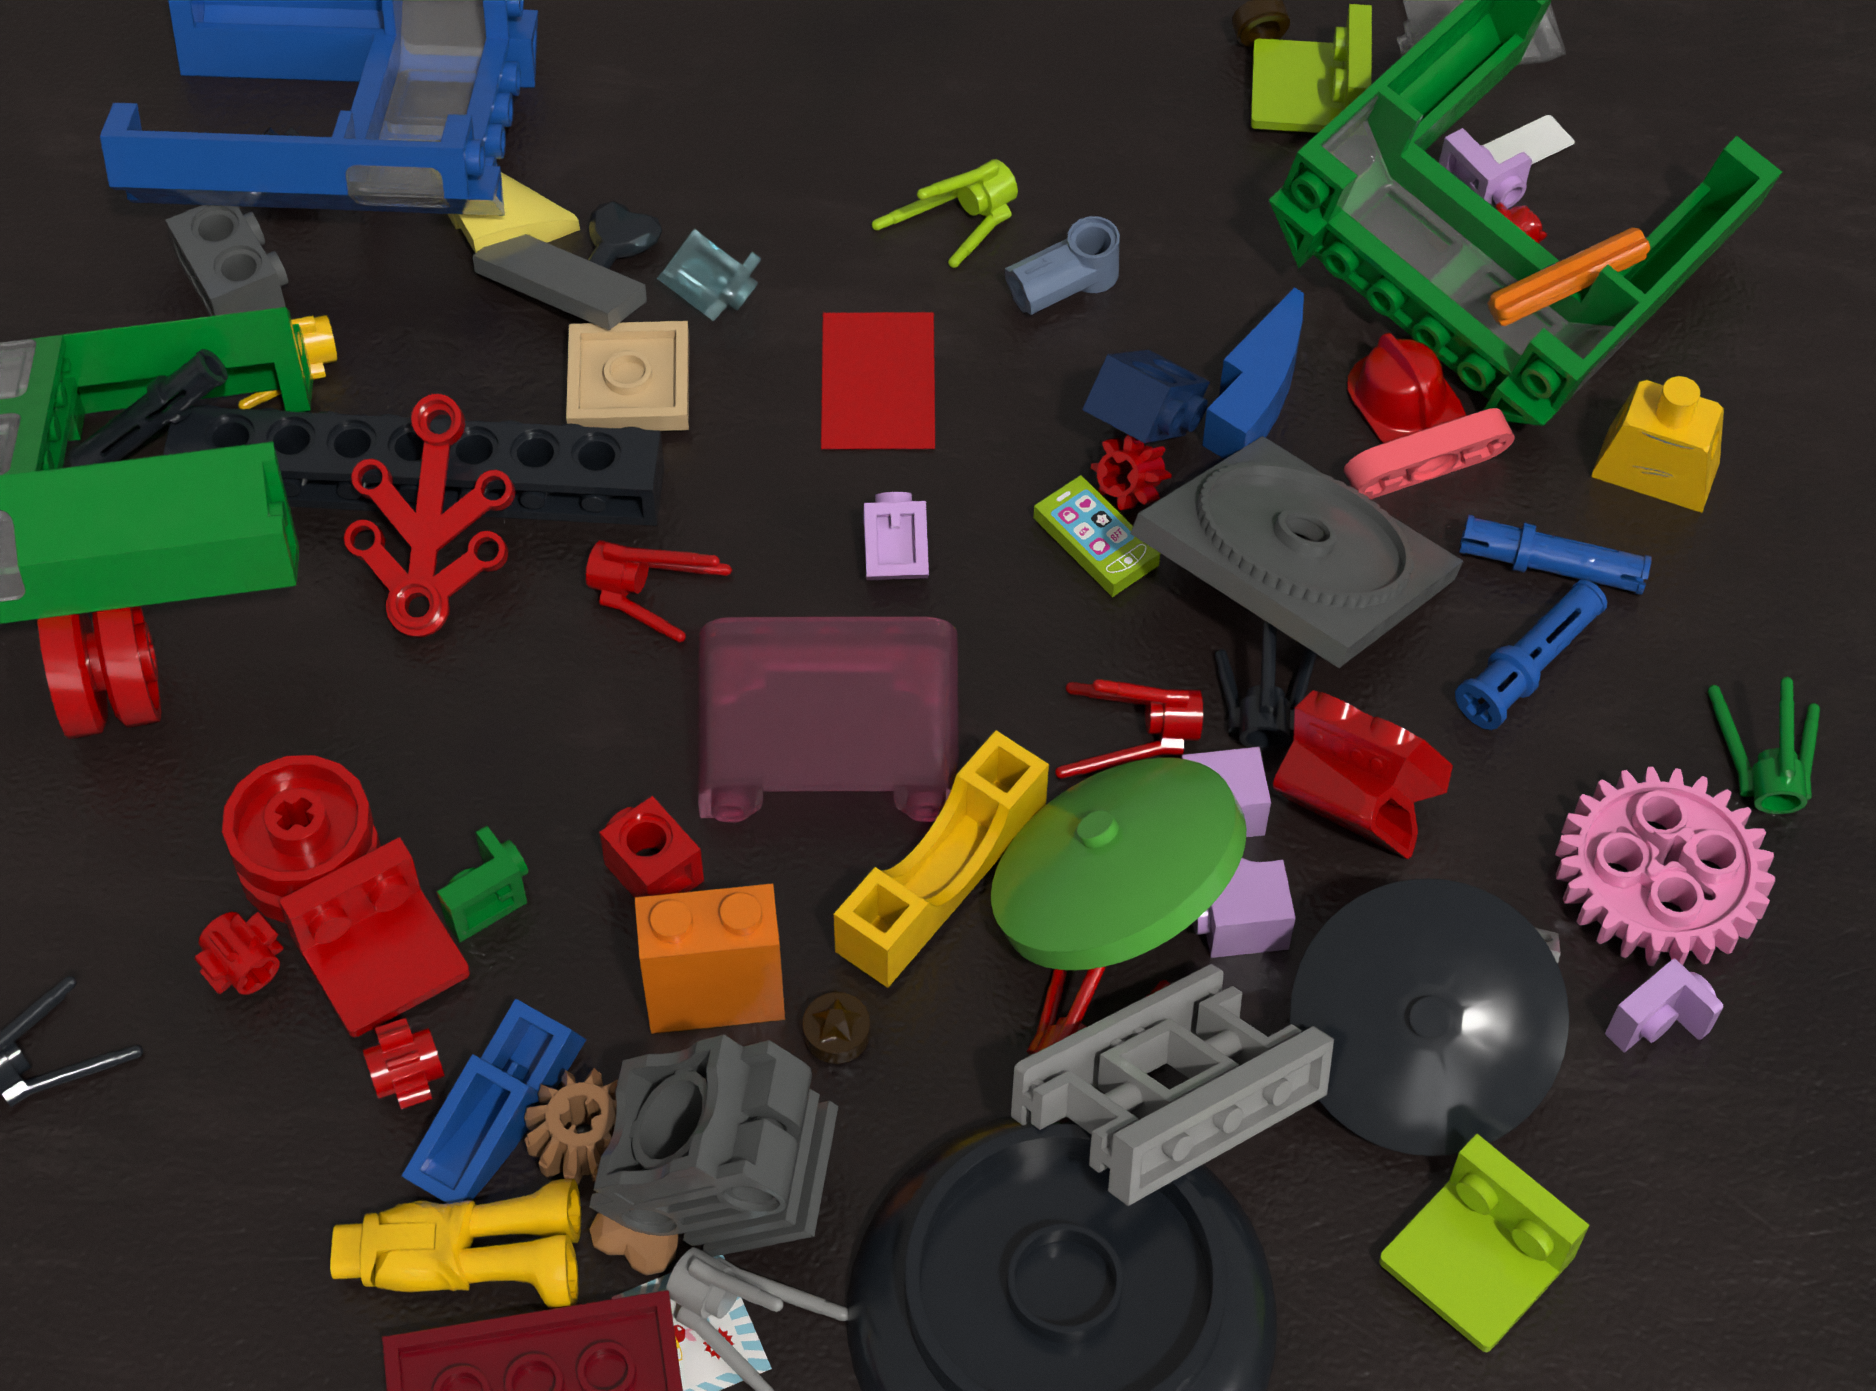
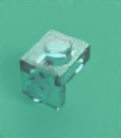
M694 229L657 279L714 321L728 304L738 310L754 290L758 282L750 277V274L761 258L751 252L744 262L740 264Z

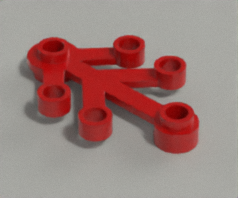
M431 394L422 398L415 405L411 416L414 431L424 441L416 513L392 485L393 478L391 472L379 460L365 459L360 461L354 467L351 475L354 488L362 496L372 499L411 546L409 572L407 573L384 548L385 536L382 530L373 522L357 520L347 527L344 534V543L349 552L358 559L365 560L390 591L386 601V612L390 622L397 630L410 637H426L437 632L448 618L450 611L449 597L480 572H491L500 569L508 558V547L504 540L492 531H482L471 538L468 544V551L435 575L437 554L441 548L487 511L503 510L510 506L515 498V487L510 478L502 471L489 470L479 476L473 490L442 514L450 445L456 443L461 438L465 429V417L462 410L453 399L443 394ZM441 414L450 416L451 426L446 432L442 434L431 432L430 425L436 416ZM372 469L380 470L382 472V481L379 486L374 489L364 488L362 486L363 475ZM495 480L504 482L506 490L501 498L498 500L485 498V488L490 482ZM363 530H371L375 534V541L367 550L356 549L354 544L355 537ZM487 541L496 542L499 547L497 556L491 561L484 562L479 560L477 552L480 545ZM419 596L428 598L430 603L428 612L422 617H412L409 613L410 602Z

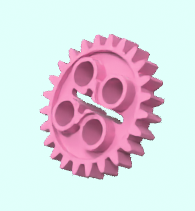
M1654 767L1647 768L1642 783H1637L1627 770L1621 771L1616 788L1602 779L1598 782L1593 797L1585 794L1580 796L1575 814L1568 813L1561 832L1564 835H1561L1555 854L1561 858L1556 872V879L1570 882L1567 885L1563 901L1566 904L1584 903L1576 922L1579 925H1585L1598 921L1602 925L1596 940L1599 944L1610 940L1616 935L1622 939V957H1628L1636 946L1645 948L1646 960L1649 966H1654L1660 952H1669L1671 960L1675 958L1682 965L1688 952L1691 950L1703 964L1709 963L1715 946L1724 953L1730 954L1739 936L1748 939L1757 924V919H1762L1770 902L1767 897L1775 882V876L1767 873L1774 859V853L1759 849L1766 831L1761 828H1744L1752 812L1751 809L1746 807L1731 812L1726 807L1732 793L1727 789L1715 797H1711L1706 794L1708 781L1704 776L1698 779L1692 788L1685 786L1681 769L1677 768L1673 771L1669 782H1661ZM1648 821L1657 822L1667 830L1657 829L1651 826ZM1701 860L1711 861L1717 864L1721 869L1711 868L1705 865ZM1607 863L1619 864L1629 872L1617 871ZM1661 902L1673 903L1679 906L1683 912L1672 911Z

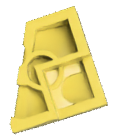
M429 168L434 192L444 208L451 207L444 199L441 174L437 170ZM502 172L505 216L448 214L455 228L462 229L475 253L483 247L525 234L548 243L580 230L579 220L575 214Z

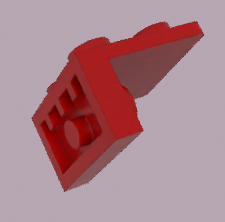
M400 837L279 899L292 940L351 1037H359L463 981L470 975L466 960L422 892L413 858Z

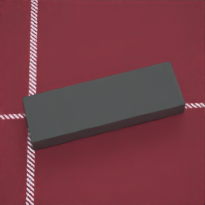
M527 234L483 247L473 255L476 273L607 330H611L647 302L645 284Z

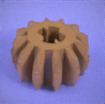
M593 1068L585 1082L576 1083L575 1077L565 1069L561 1077L563 1088L558 1091L541 1084L540 1090L537 1093L541 1106L527 1108L524 1118L526 1127L531 1130L525 1138L527 1151L532 1157H540L538 1162L540 1171L547 1179L563 1172L564 1179L574 1178L577 1185L582 1175H591L592 1182L595 1184L601 1156L607 1149L615 1128L617 1112L615 1090L618 1080L603 1086L601 1073ZM581 1125H590V1131L586 1133H577V1127Z

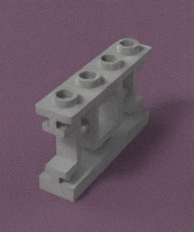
M1210 964L1019 1061L1014 1068L1011 1117L1021 1125L1031 1122L1039 1130L1064 1117H1068L1092 1134L1089 1166L1099 1173L1110 1168L1108 1192L1129 1206L1326 1096L1334 1039L1314 1026L1302 1032L1293 1024L1267 1037L1240 1019L1242 991L1234 986L1222 991L1224 973L1221 969ZM1167 1063L1188 1077L1189 1080L1169 1090L1147 1075V1073ZM1130 1112L1134 1113L1135 1115H1137V1116H1138L1139 1118H1141V1119L1138 1120V1118L1135 1117L1134 1115H1132Z

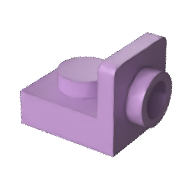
M1462 128L1445 137L1439 163L1494 208L1499 202L1510 208L1522 198L1526 191V182L1532 159L1525 152H1521L1499 164L1494 160L1486 147L1479 145Z
M908 492L876 494L875 503H864L863 506L866 580L928 578L926 501H912V494Z
M1673 958L1618 1005L1605 1035L1625 1053L1642 1037H1645L1650 1043L1656 1041L1677 1020L1693 1036L1701 1040L1713 1028L1723 1009V1004L1716 997L1715 991L1706 979L1695 972H1689Z

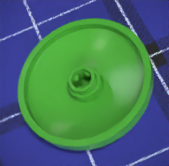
M1143 759L1097 773L1072 786L1050 801L1023 826L1011 841L997 866L992 882L991 906L994 917L1008 941L1019 954L1029 961L1047 968L1088 970L1106 967L1137 957L1158 947L1186 929L1225 890L1239 866L1245 848L1247 828L1242 808L1227 782L1216 771L1199 762L1187 759Z

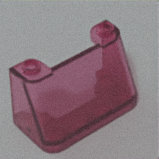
M728 617L710 621L701 628L699 635L698 806L700 818H715L727 823L741 822L762 807L764 792L894 791L896 808L906 813L911 819L919 822H933L937 819L948 799L955 777L959 772L958 633L951 623L933 617Z

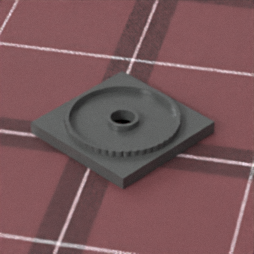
M1264 436L1138 513L1130 533L1338 668L1342 667L1452 583L1463 563V560L1389 515L1387 511L1381 509L1376 502L1371 501L1366 495L1359 493L1355 488L1347 486L1342 481L1334 480L1331 476L1321 473ZM1294 533H1298V534L1303 535L1305 539H1303V538L1297 536V535L1294 534Z

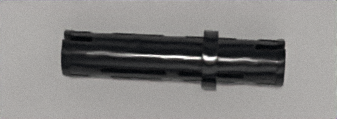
M201 349L191 360L170 376H158L148 384L147 393L112 418L105 426L80 445H76L71 449L68 457L72 467L119 461L142 445L144 441L169 422L180 423L191 414V406L215 387L221 386L226 382L228 374L224 364L213 352Z

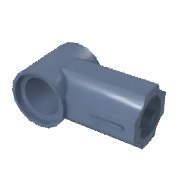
M1098 216L1079 219L1072 224L1068 231L1067 239L1005 268V280L1010 288L1013 300L1023 313L1028 312L1032 315L1079 291L1100 293L1111 288L1119 277L1120 234L1117 227L1110 220Z

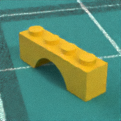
M995 730L957 773L951 792L939 816L913 851L900 863L888 870H879L875 867L834 913L835 952L888 988L1004 854L1011 841L1023 826L1046 805L1049 764Z

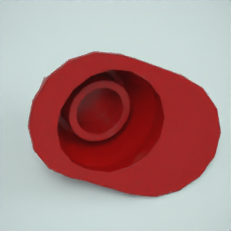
M1389 332L1383 334L1379 339L1377 347L1368 356L1358 361L1348 375L1347 391L1354 405L1360 410L1383 444L1467 416L1461 401L1445 380L1441 363L1434 351L1425 344L1412 339H1396Z

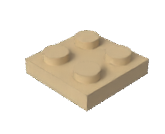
M688 321L618 323L611 330L593 323L569 324L567 424L620 429L624 427H638L644 430L659 431L689 430Z

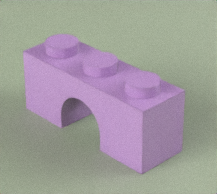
M1259 747L1182 755V759L1199 762L1210 767L1227 782L1242 808L1247 828L1246 837L1265 835L1271 800ZM1241 858L1239 866L1225 890L1193 922L1196 935L1206 934L1210 958L1289 950L1295 923V913L1284 861L1253 862Z

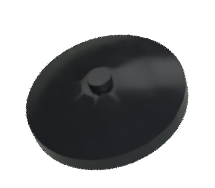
M1425 878L1390 883L1373 889L1342 907L1326 922L1308 946L1300 962L1291 996L1290 1024H1293L1302 1032L1314 1026L1334 1039L1328 1091L1326 1096L1319 1099L1331 1115L1360 1137L1378 1146L1412 1155L1438 1156L1459 1153L1476 1134L1480 1135L1488 1143H1491L1516 1128L1530 1116L1552 1087L1560 1070L1568 1039L1569 1009L1565 984L1558 963L1540 933L1522 914L1497 896L1480 888L1456 881Z

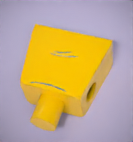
M1672 377L1664 385L1648 380L1638 381L1608 429L1591 477L1702 513L1720 464L1724 408L1718 402L1700 397L1699 386L1687 377Z

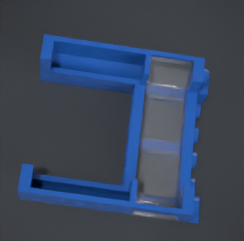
M168 0L181 76L359 82L351 111L340 110L332 137L142 131L137 103H113L100 134L109 187L113 190H126L127 199L132 203L505 216L501 167L497 165V159L504 158L506 146L505 127L512 126V96H519L520 88H535L538 10H524V0Z

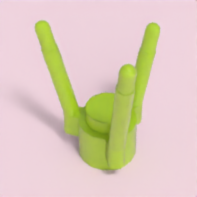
M992 159L977 169L919 189L917 197L920 200L873 220L871 225L874 230H881L958 198L962 207L970 215L976 216L981 214L986 216V218L950 257L948 261L949 266L956 268L996 225L1011 217V211L1007 204L1017 197V183L1012 172L1003 162Z

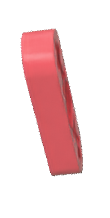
M1487 409L1367 449L1352 458L1345 465L1343 471L1351 487L1355 488L1359 493L1366 495L1369 499H1374L1489 460L1505 451L1514 442L1515 436L1500 409Z

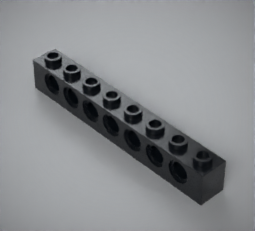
M202 405L199 407L191 406V414L180 423L170 422L163 455L273 441L289 507L382 512L372 499L365 498L354 488L351 480L352 471L360 461L376 459L389 469L393 478L392 485L416 513L424 441L414 431L411 418L393 414L368 416L340 414L334 411L310 413L280 411L274 408L252 410ZM451 417L433 419L430 425L431 432L436 434L446 432L451 426ZM513 420L502 422L465 421V429L461 438L456 443L450 445L442 514L475 488L476 481L481 474L489 470H499L504 472L513 482L515 498L507 508L499 511L489 510L481 517L657 526L664 475L661 431L644 430L638 427H624L621 429L583 427L572 423L563 425L523 424ZM377 469L367 471L363 475L362 486L366 489H374L379 486L382 481V472ZM499 480L490 482L485 488V498L489 500L501 498L506 490L505 483Z

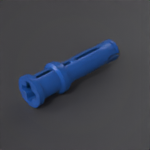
M1579 580L1514 646L1508 645L1497 648L1488 658V667L1475 679L1464 680L1455 690V699L1463 714L1472 723L1483 729H1497L1506 720L1507 709L1519 697H1529L1539 687L1540 672L1596 616L1606 610L1607 599L1602 590L1590 581ZM1563 623V625L1546 641V638H1547L1558 626H1560V625ZM1481 697L1486 700L1483 704L1478 703Z

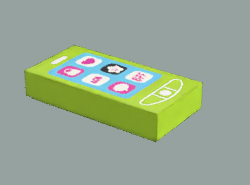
M1082 475L1034 505L1033 518L1112 597L1159 566L1161 553L1130 534L1133 526Z

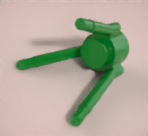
M1788 676L1783 677L1780 682L1779 748H1772L1761 752L1758 755V762L1751 768L1719 686H1709L1708 694L1739 776L1740 796H1754L1755 807L1759 811L1769 814H1788L1804 808L1807 800L1812 798L1810 777L1819 726L1820 706L1816 703H1811L1807 708L1798 757L1794 751L1793 680Z

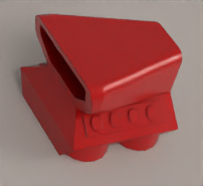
M1312 690L1295 707L1294 741L1275 775L1273 788L1286 799L1395 854L1409 859L1413 854L1418 835L1414 802L1447 793L1453 765L1428 742L1406 729L1382 718L1368 715L1329 694Z

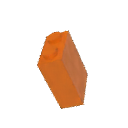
M773 883L635 897L639 959L651 1034L785 1020L780 943Z

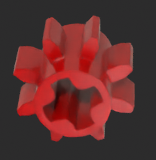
M1128 434L1124 442L1119 438L1102 442L1107 454L1102 457L1100 462L1091 464V469L1097 472V479L1100 485L1098 492L1101 495L1109 494L1118 497V510L1134 508L1138 501L1146 505L1160 500L1155 488L1162 480L1169 479L1172 475L1165 470L1162 458L1166 450L1164 446L1156 448L1144 445L1145 443Z
M237 912L225 913L209 923L199 937V946L203 951L195 956V960L202 967L200 973L218 994L227 990L231 984L240 994L254 993L268 984L279 969L280 962L275 956L283 950V946L276 939L279 934L259 912L253 915L247 922Z
M406 1018L376 1027L375 1031L380 1044L364 1049L363 1053L378 1099L396 1093L401 1109L433 1099L428 1082L445 1076L429 1028L411 1033Z

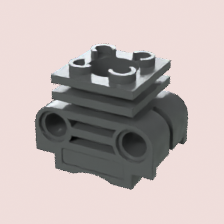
M723 1034L699 1040L689 1048L678 1052L646 1054L623 1060L615 1090L617 1103L615 1128L611 1141L600 1159L594 1191L598 1193L592 1194L589 1207L635 1232L656 1236L685 1233L683 1241L692 1246L704 1244L703 1252L712 1257L814 1237L838 1106L831 1101L818 1103L820 1094L810 1089L811 1068L802 1060L770 1040L743 1047Z

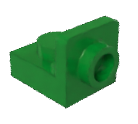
M487 825L475 832L483 865L478 868H469L461 871L450 880L447 886L437 891L446 925L459 943L527 904L522 877L528 874V868L522 855L509 839L500 843Z

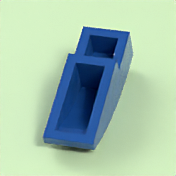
M1295 287L1223 361L1219 397L1207 408L1202 445L1224 460L1262 436L1266 438L1279 417L1291 386L1303 321L1304 293Z
M515 998L482 1057L479 1058L473 1054L471 1055L401 1177L448 1204L467 1200L472 1201L529 1130L526 1127L525 1113L529 1107L541 1106L537 1094L541 1084L557 1089L565 1069L569 1070L587 1039Z

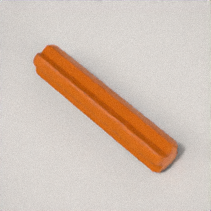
M1631 227L1492 293L1487 303L1488 310L1498 325L1507 326L1591 286L1600 271L1607 264L1617 272H1620L1645 260L1647 253L1650 251L1649 241L1644 237L1643 232L1639 228Z

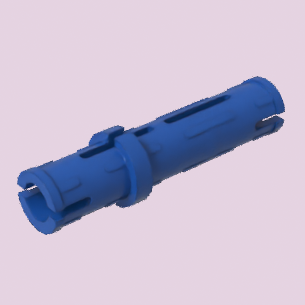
M1470 514L1467 515L1465 521L1466 528L1463 530L1459 546L1460 554L1467 553L1511 563L1513 571L1525 573L1528 567L1632 591L1638 595H1642L1646 583L1643 581L1648 579L1652 557L1649 555H1637L1537 532L1536 525L1526 522L1520 528L1476 518Z

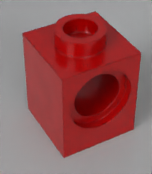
M653 796L635 808L627 807L619 811L610 819L605 829L599 832L606 867L634 898L689 892L704 882L701 849ZM647 848L661 850L653 856L643 857L636 855L639 851Z

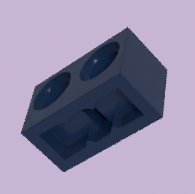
M1151 350L1107 354L1082 410L1143 443L1185 436L1187 431L1192 432L1196 429L1206 412L1208 400L1203 397L1210 381Z

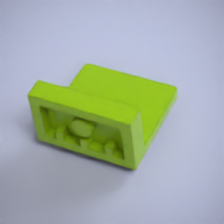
M1349 4L1346 27L1335 28L1333 43L1261 38L1254 41L1251 98L1252 128L1319 133L1371 85L1372 5ZM1358 113L1336 134L1362 135L1356 122Z
M1476 1134L1459 1152L1449 1182L1382 1251L1379 1263L1483 1352H1489L1572 1262L1589 1228V1224L1480 1135Z

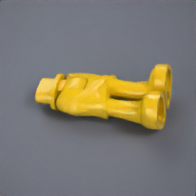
M574 1178L554 1180L533 1194L479 1205L470 1200L450 1204H438L428 1201L403 1203L384 1210L379 1215L377 1213H367L364 1216L363 1223L336 1224L333 1228L331 1276L333 1279L361 1278L365 1287H377L399 1292L447 1289L452 1291H469V1284L519 1281L534 1285L548 1308L555 1309L577 1305L578 1267L572 1244L578 1243L581 1233V1203L577 1182ZM509 1234H531L542 1237L541 1239L528 1242L471 1248L473 1239L476 1237Z

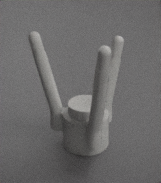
M695 1247L689 1249L680 1258L666 1286V1290H669L670 1299L681 1305L676 1321L695 1331L755 1391H774V1389L707 1321L710 1315L718 1319L723 1318L730 1311L737 1297H740L775 1312L783 1308L784 1301L839 1321L848 1320V1309L846 1307L745 1271L721 1257L716 1259Z

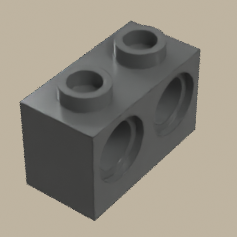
M201 205L165 220L176 258L209 316L286 307L281 286L289 283L286 271L275 251L266 254L263 250L262 245L265 244V238L252 212L243 215L238 206Z

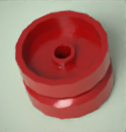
M141 606L92 612L94 631L88 613L37 619L40 647L52 702L59 724L68 739L103 732L108 718L106 691L115 716L127 728L160 722L161 699L158 685L157 659L151 633Z
M316 755L285 756L258 766L236 785L224 806L222 833L247 900L265 917L285 924L287 923L279 899L381 847L378 833L373 824L374 819L370 805L360 781L340 763Z

